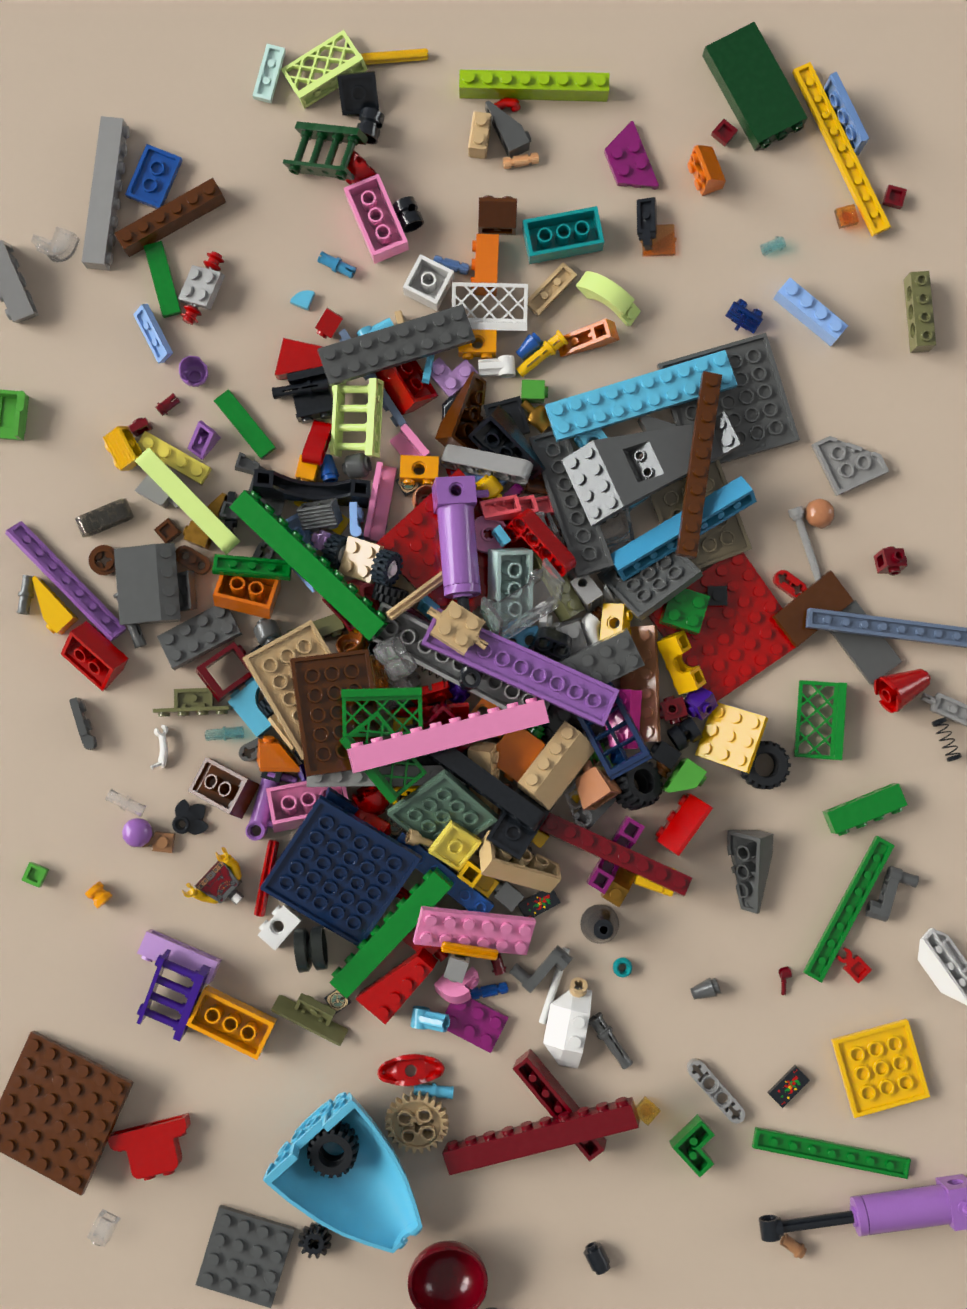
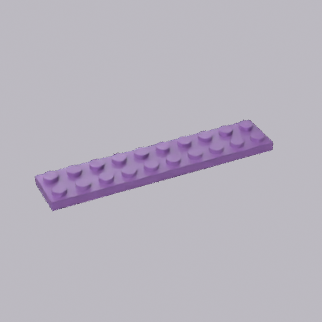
M437 608V611H439L440 613L444 611L440 608ZM435 618L432 619L421 645L604 727L619 693L618 689L484 628L480 630L479 637L489 643L485 650L474 644L463 656L430 635L437 620Z

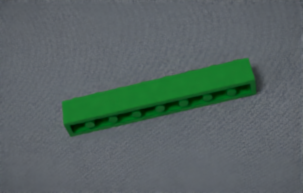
M438 867L434 871L429 869L422 877L424 881L420 885L416 883L409 891L411 895L407 899L403 897L397 903L398 909L394 913L390 911L383 918L385 923L381 927L377 925L370 932L371 938L368 941L364 939L357 946L359 950L355 954L351 952L344 960L346 964L342 968L338 966L331 974L333 978L329 983L346 999L417 925L421 906L434 907L452 888L454 882Z

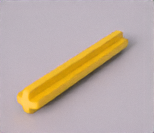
M427 48L360 53L366 65L423 61L429 58Z

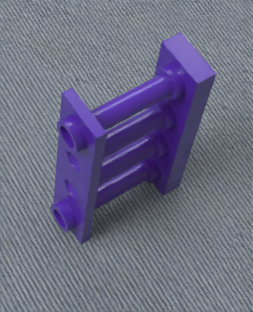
M167 949L163 955L160 954L155 962L157 969L145 1002L140 1005L137 1011V1015H139L137 1024H141L146 1016L173 1027L175 1031L173 1039L180 1042L187 1032L188 1026L186 1024L201 995L211 967L203 965L199 971L190 970L169 961L168 958L171 950ZM164 968L190 978L194 982L193 986L188 988L162 977ZM160 984L185 995L187 1002L181 1004L156 993L158 985ZM152 1001L179 1011L181 1018L175 1020L150 1009Z

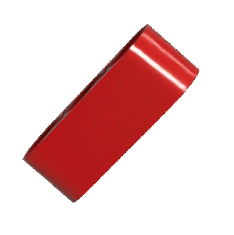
M314 420L303 448L301 459L303 463L322 466L329 442L331 441V423Z

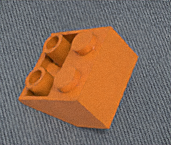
M694 146L688 162V169L694 175L697 191L700 190L701 195L704 196L723 189L726 180L713 147Z

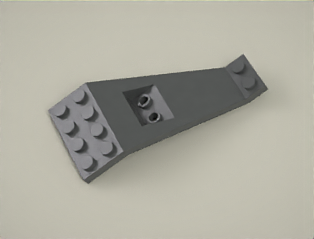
M726 412L716 416L710 464L743 446ZM694 424L592 440L562 459V463L590 525L595 527L627 507L685 478L688 473ZM643 453V457L639 459V455ZM651 470V473L647 476V471Z

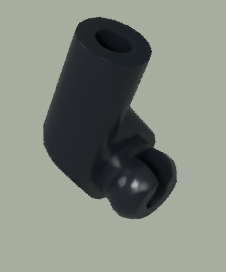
M451 395L443 402L442 420L457 395Z

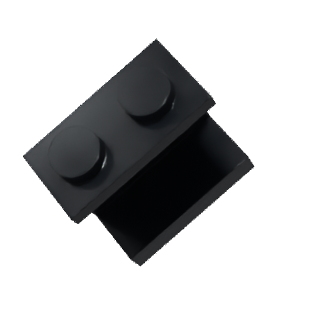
M323 366L287 374L290 385L305 383L307 380L317 381L327 378ZM331 391L315 392L314 395L303 394L293 396L298 422L306 424L313 422V419H329L332 417L333 400Z

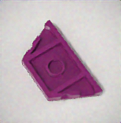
M630 121L605 148L604 154L617 186H632L634 188L644 186L652 187V189L656 190L659 188L658 181L633 121Z

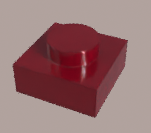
M723 119L712 131L711 136L725 147L737 134L738 129Z
M889 184L886 188L882 205L900 210L903 207L907 189Z
M146 417L138 418L132 422L133 424L129 425L131 432L136 437L143 434L144 431L153 429Z

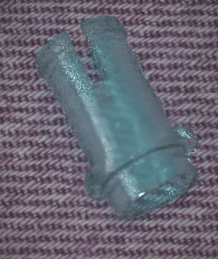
M776 236L775 239L760 245L763 256L777 250L781 251L786 247L782 236Z

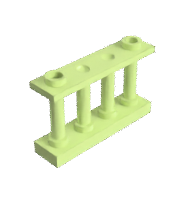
M369 378L368 385H346V382L332 386L333 412L331 441L329 442L330 455L342 457V450L364 451L366 456L380 458L384 381L378 378ZM345 393H368V403L366 405H345ZM344 412H366L367 422L365 424H344ZM343 431L366 432V441L364 443H343Z

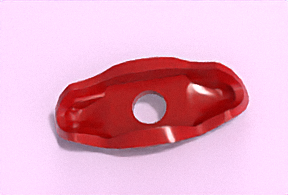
M408 1054L398 1056L381 1064L377 1075L381 1081L398 1086H415L440 1077L444 1073L445 1067L436 1058L421 1054ZM409 1065H413L417 1069L416 1074L412 1077L407 1076L405 1073Z

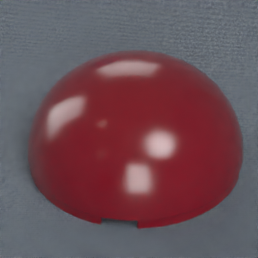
M440 1241L426 1247L415 1258L409 1271L408 1292L416 1309H477L487 1293L488 1275L482 1259L471 1247L461 1242Z

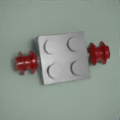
M212 251L206 254L209 259L208 261L204 260L203 263L207 268L192 265L178 297V300L190 304L184 306L186 313L180 314L183 317V321L190 325L198 323L196 317L202 315L198 307L211 310L225 275L218 272L221 271L219 263H224L222 255Z

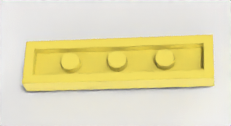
M144 431L138 441L140 450L144 452L149 447L167 466L203 485L212 470L207 465L147 431Z

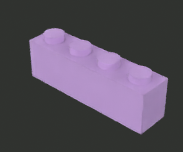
M153 929L146 931L137 954L142 955V959L152 962L153 960L156 961L160 954L163 955L169 949L171 952L168 960L190 970L199 971L203 965L209 966L211 968L204 985L206 983L210 984L213 981L222 959Z

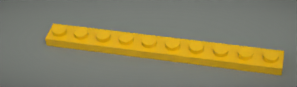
M811 62L793 69L792 74L871 236L873 237L889 230L891 225Z

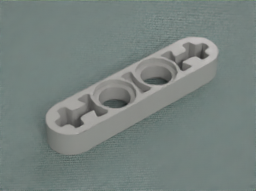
M691 1059L687 1063V1071L731 1122H742L745 1118V1111L701 1060ZM694 1064L696 1066L700 1064L699 1069L704 1074L702 1077L696 1071L692 1072ZM712 1078L715 1084L712 1088L708 1089L704 1086V1081ZM719 1094H727L728 1099L725 1103L717 1101ZM730 1104L736 1111H738V1117H736L735 1115L731 1117L733 1113L728 1108Z

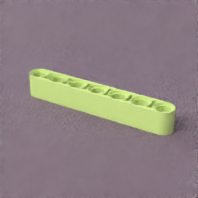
M149 447L135 460L226 555L241 542Z

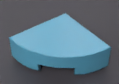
M310 290L301 291L292 297L290 303L308 311L315 292Z

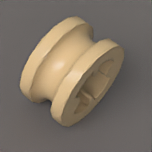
M574 978L570 983V994L578 998L585 996L588 984L583 978ZM575 986H582V990H580V988L579 990L575 989Z

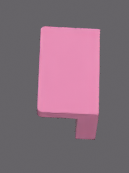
M406 423L400 427L401 432L390 440L391 445L400 455L431 456L429 450Z

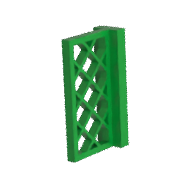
M799 680L794 757L842 760L847 683ZM803 685H811L816 692L807 698L802 692ZM825 686L834 687V694L828 700L820 692ZM817 693L826 701L819 708H816L810 701ZM806 702L815 710L808 717L801 712V707ZM825 704H828L833 709L832 715L827 719L819 711ZM816 712L824 720L817 727L808 720ZM830 718H832V725L828 721ZM805 721L814 729L806 737L800 731V726ZM824 723L831 727V734L826 738L817 730ZM816 731L823 740L814 747L807 738ZM829 737H831L830 743L827 741ZM804 740L813 748L807 754L799 753V745ZM826 742L830 747V756L821 755L816 748Z
M422 687L341 689L343 736L348 734L347 724L352 719L358 725L361 724L355 718L361 709L370 716L372 715L364 707L369 701H376L381 706L377 710L378 712L383 708L391 716L386 721L387 723L393 718L401 725L395 733L399 732L402 728L407 731L402 732L403 735L411 733L405 727V724L412 717L419 723V727L422 726L423 730ZM378 700L386 701L383 704H381ZM389 700H395L400 705L393 715L384 707ZM398 700L406 701L403 704H401ZM409 700H418V709L412 714L404 705ZM346 701H355L360 708L351 715L346 710ZM358 701L366 702L363 705H361ZM401 708L411 715L403 724L395 717ZM417 712L419 720L414 716ZM374 718V720L381 726V723L376 718ZM358 731L352 737H366V733H359L360 731ZM369 732V737H380V733Z
M375 711L339 741L347 750L352 748L351 744L356 743L352 736L358 731L366 732L365 744L363 745L368 744L369 732L380 733V737L383 734H393L395 732L381 714ZM375 717L382 722L381 731L369 730L370 722ZM411 758L414 763L409 762V759L406 762L392 763L390 775L381 774L379 767L368 769L364 772L387 801L392 804L397 800L398 796L427 773L416 758ZM394 764H405L404 776L393 775ZM408 765L417 766L421 772L415 777L407 776ZM392 778L404 779L403 787L397 792L392 787Z

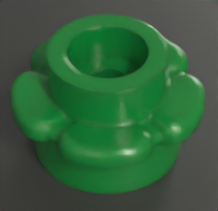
M541 725L528 729L538 739L546 735L544 733L545 728Z

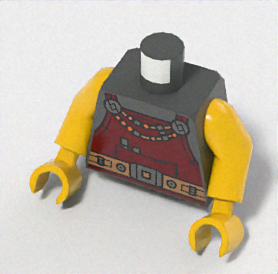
M222 847L223 855L215 853L218 861L195 885V889L191 883L186 884L191 889L188 892L182 890L185 897H193L202 902L212 904L223 903L229 898L236 905L243 899L244 896L236 889L242 883L240 865L228 854L225 847Z

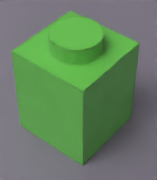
M522 380V403L527 400L533 404H544V398H548V386H545V380Z

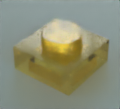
M646 1096L636 1106L639 1118L647 1126L661 1111Z

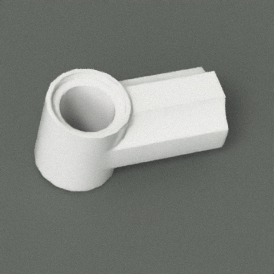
M502 355L495 359H478L479 375L481 377L499 376L500 378H512L516 376L515 357L513 355Z

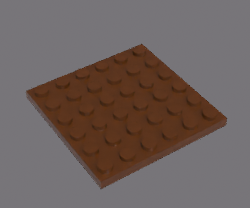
M36 1031L30 1032L0 1099V1152L80 1196L83 1195L134 1082Z

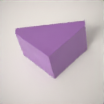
M200 420L187 449L203 460L221 437Z

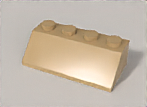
M564 721L520 778L518 789L550 811L595 752L593 746L579 730Z

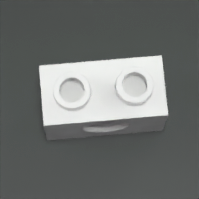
M286 904L283 906L278 905L271 913L274 915L270 921L266 919L259 927L261 932L258 936L274 950L283 943L303 919ZM275 921H281L284 924L283 930L275 928Z

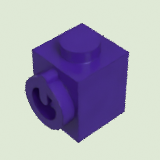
M703 687L689 692L684 700L687 713L691 717H697L702 721L718 706L713 692Z

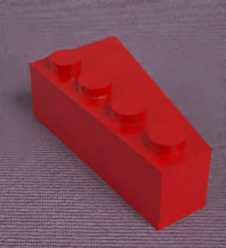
M422 948L403 961V963L391 969L387 974L375 980L371 985L362 989L355 1000L386 1025L429 975L438 960Z

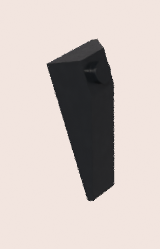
M500 405L490 412L468 435L469 439L482 451L530 461L533 464L529 477L531 480H534L546 469L514 420Z

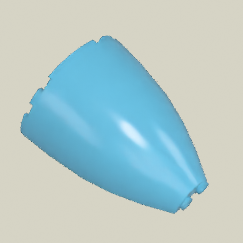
M346 1092L340 1093L334 1101L329 1099L316 1109L294 1131L295 1134L291 1138V1142L286 1141L277 1153L278 1157L274 1163L272 1162L264 1175L263 1181L315 1222L341 1236L364 1245L394 1253L397 1249H402L407 1244V1237L410 1235L416 1236L422 1230L423 1226L416 1200L402 1164L393 1147L372 1117L350 1092L348 1094ZM339 1121H342L341 1124H349V1129L353 1128L355 1135H358L359 1150L356 1162L347 1174L342 1172L341 1177L337 1178L334 1175L333 1178H328L329 1175L326 1174L324 1177L320 1176L321 1172L318 1171L316 1173L313 1170L314 1166L309 1165L310 1159H307L309 1141L323 1128L328 1132ZM328 1142L323 1145L324 1150L331 1155H340L344 1152L343 1148L337 1143Z

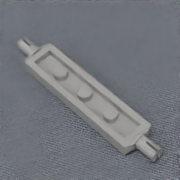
M926 693L922 694L923 697L920 700L931 704L930 711L967 727L966 704L941 693H937L934 697Z

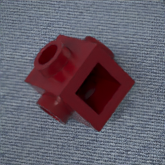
M890 546L883 548L874 555L877 574L897 575L908 566L904 548Z
M669 696L663 699L664 702L660 703V719H664L665 723L670 722V725L682 722V718L688 717L683 696L679 698ZM674 708L676 711L671 713L669 709Z

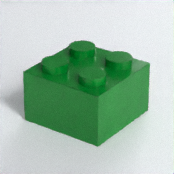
M684 589L665 603L659 624L697 635L700 632L710 596Z

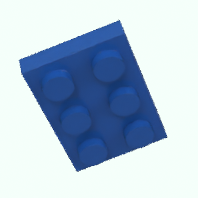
M146 144L125 193L126 197L155 209L163 206L183 161L182 158Z

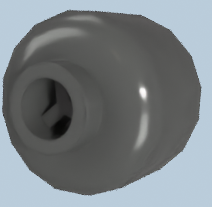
M363 453L346 456L342 469L344 474H347L350 479H358L368 476L369 471L372 470V464L368 456H365Z
M260 619L254 627V634L258 643L262 646L282 636L277 622L273 619Z

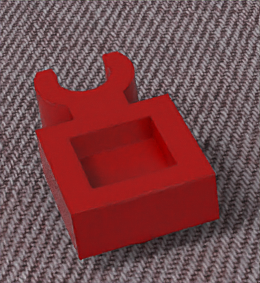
M844 947L843 950L847 954L846 957L841 958L837 954L836 958L840 962L846 963L843 969L859 984L872 969L858 955L852 958V952Z

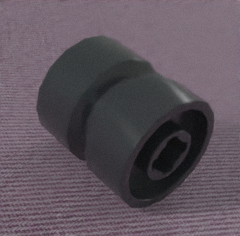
M362 108L359 116L361 123H358L356 128H360L368 137L367 144H377L380 136L379 129L382 128L384 115L373 108Z
M414 197L401 198L392 205L404 233L413 232L424 224L421 213L417 211L418 206Z
M691 717L680 722V726L675 725L666 731L671 742L679 752L687 748L689 742L695 743L703 738Z

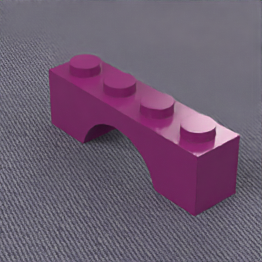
M625 816L611 841L631 849L645 827L630 817ZM599 859L586 882L605 894L614 880L619 867Z

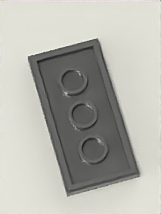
M856 600L841 611L866 615ZM830 631L869 684H873L876 679L885 675L902 662L885 638Z

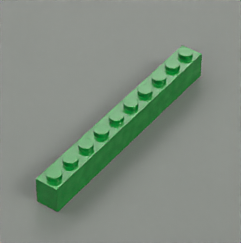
M244 490L229 508L369 641L375 640L389 624L386 620L387 616L380 610L376 611L372 607L373 603L367 597H362L358 594V588L352 583L348 584L344 580L345 576L340 571H334L330 567L331 563L325 557L317 555L315 553L317 551L316 548L310 543L306 544L299 532L296 530L292 531L288 527L289 523L284 518L276 516L274 508L267 503L264 504L257 492Z

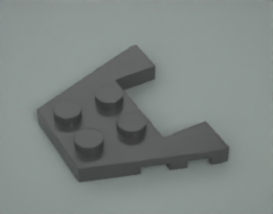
M239 452L235 470L253 475L249 491L252 492L254 469H267L260 466V463L257 461H252L245 454ZM260 499L264 504L267 503L274 508L276 516L281 517L286 500ZM223 502L219 515L220 520L241 519L229 508L233 503Z

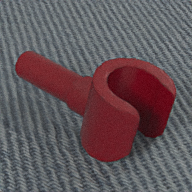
M788 966L778 970L781 979V995H786V979L792 977Z

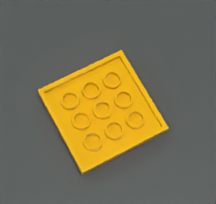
M906 1018L831 1039L854 1118L930 1097L909 1021Z

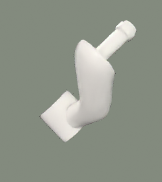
M161 725L163 733H160L157 728L154 729V734L159 737L160 755L158 763L151 765V769H155L158 766L162 768L166 766L168 758V744L165 735L168 732V727L166 725Z

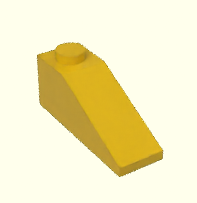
M34 576L32 581L43 619L47 623L46 627L53 634L58 633L62 635L79 618L40 577Z

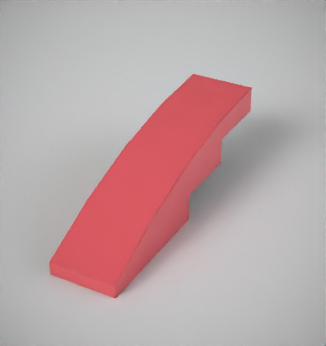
M517 494L479 502L484 520H513L526 509H531L535 513L543 511L545 516L554 515L548 495L535 498L534 495L517 497Z

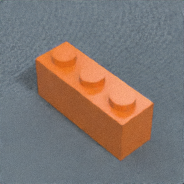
M476 234V240L472 241V252H476V257L472 259L471 270H475V277H471V283H497L499 234ZM477 287L474 290V295L486 296L488 294L484 287ZM486 287V288H487L489 291H491L494 287ZM497 288L492 292L494 296H497Z

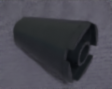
M593 905L582 914L581 930L589 941L603 944L616 936L619 929V919L610 907Z

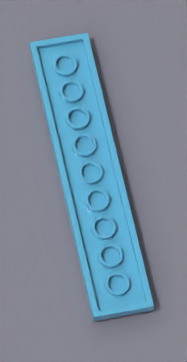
M726 351L716 352L545 404V410L556 442L696 400L699 395L703 371L722 375L720 392L737 387L738 384Z

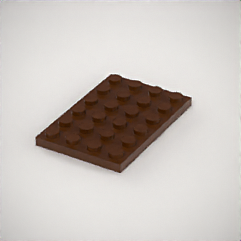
M369 649L291 658L290 667L306 777L352 771L348 752L339 741L343 737L341 689L374 688ZM346 701V710L353 715L360 706L355 701ZM358 701V702H359L361 705H363L366 701ZM369 701L364 706L371 714L378 710L376 701ZM361 709L355 718L362 723L370 715ZM353 719L347 724V733H350L358 726ZM373 719L370 722L369 730L377 731L380 725ZM352 737L356 743L363 741V744H365L366 737ZM369 737V738H368V744L371 743V739L377 738V737Z

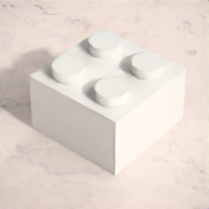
M420 254L403 286L404 295L438 311L454 280V271Z

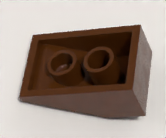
M206 757L188 792L222 811L242 819L260 784Z

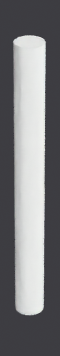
M563 947L562 949L569 954L570 949ZM557 967L539 1022L545 1025L548 1020L550 1004L554 1001L563 973Z

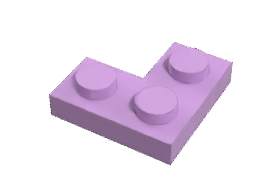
M439 357L433 362L430 377L450 397L462 389L473 371L477 374L478 372L467 359L451 371Z

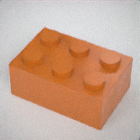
M220 575L213 593L214 606L271 619L281 589V580Z

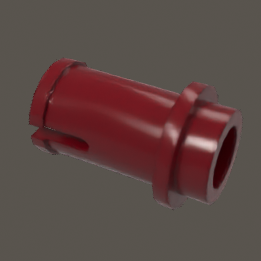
M172 393L161 403L158 402L155 408L162 416L168 415L167 412L181 402Z
M498 953L497 960H491L492 973L494 972L495 976L506 973L505 969L507 968L504 966L501 953Z

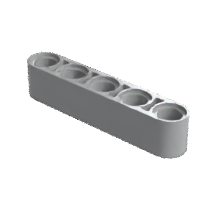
M452 444L446 445L440 464L447 469L457 470L459 468L462 472L485 476L486 474L488 476L494 475L499 480L518 484H527L533 469V464L525 459Z

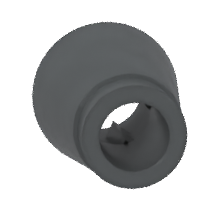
M708 978L690 988L694 1000L717 997V994L721 993L716 978Z

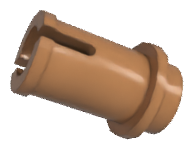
M787 1233L780 1240V1245L792 1252L795 1258L801 1259L804 1257L807 1249L803 1243H798Z

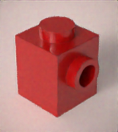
M327 307L315 326L318 330L316 333L325 339L327 337L332 338L343 317Z

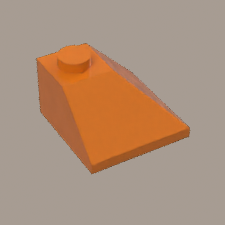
M273 736L258 738L257 763L260 772H300L296 758L278 739H275Z

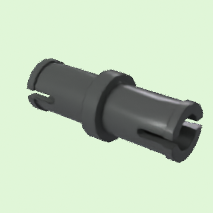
M22 575L21 591L18 592L20 597L18 614H30L31 598H34L32 593L34 586L32 578L34 576Z

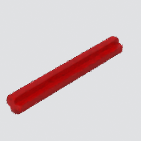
M269 840L254 910V915L263 917L266 912L269 894L262 891L260 887L275 865L279 841Z

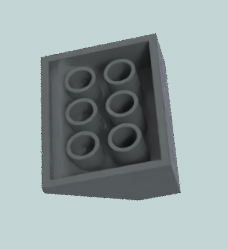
M175 543L149 544L114 549L120 625L179 622L181 614Z

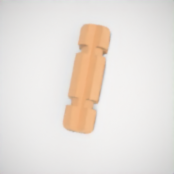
M537 152L530 153V155L523 154L513 156V158H503L504 169H510L512 166L514 168L528 166L529 163L532 165L539 163Z

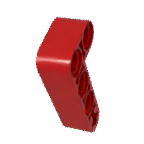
M524 510L504 528V531L511 539L510 543H514L522 537L556 576L563 577L576 566L575 557L533 510Z

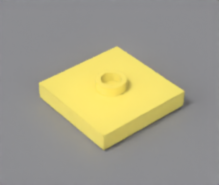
M450 820L428 848V853L459 872L483 841Z

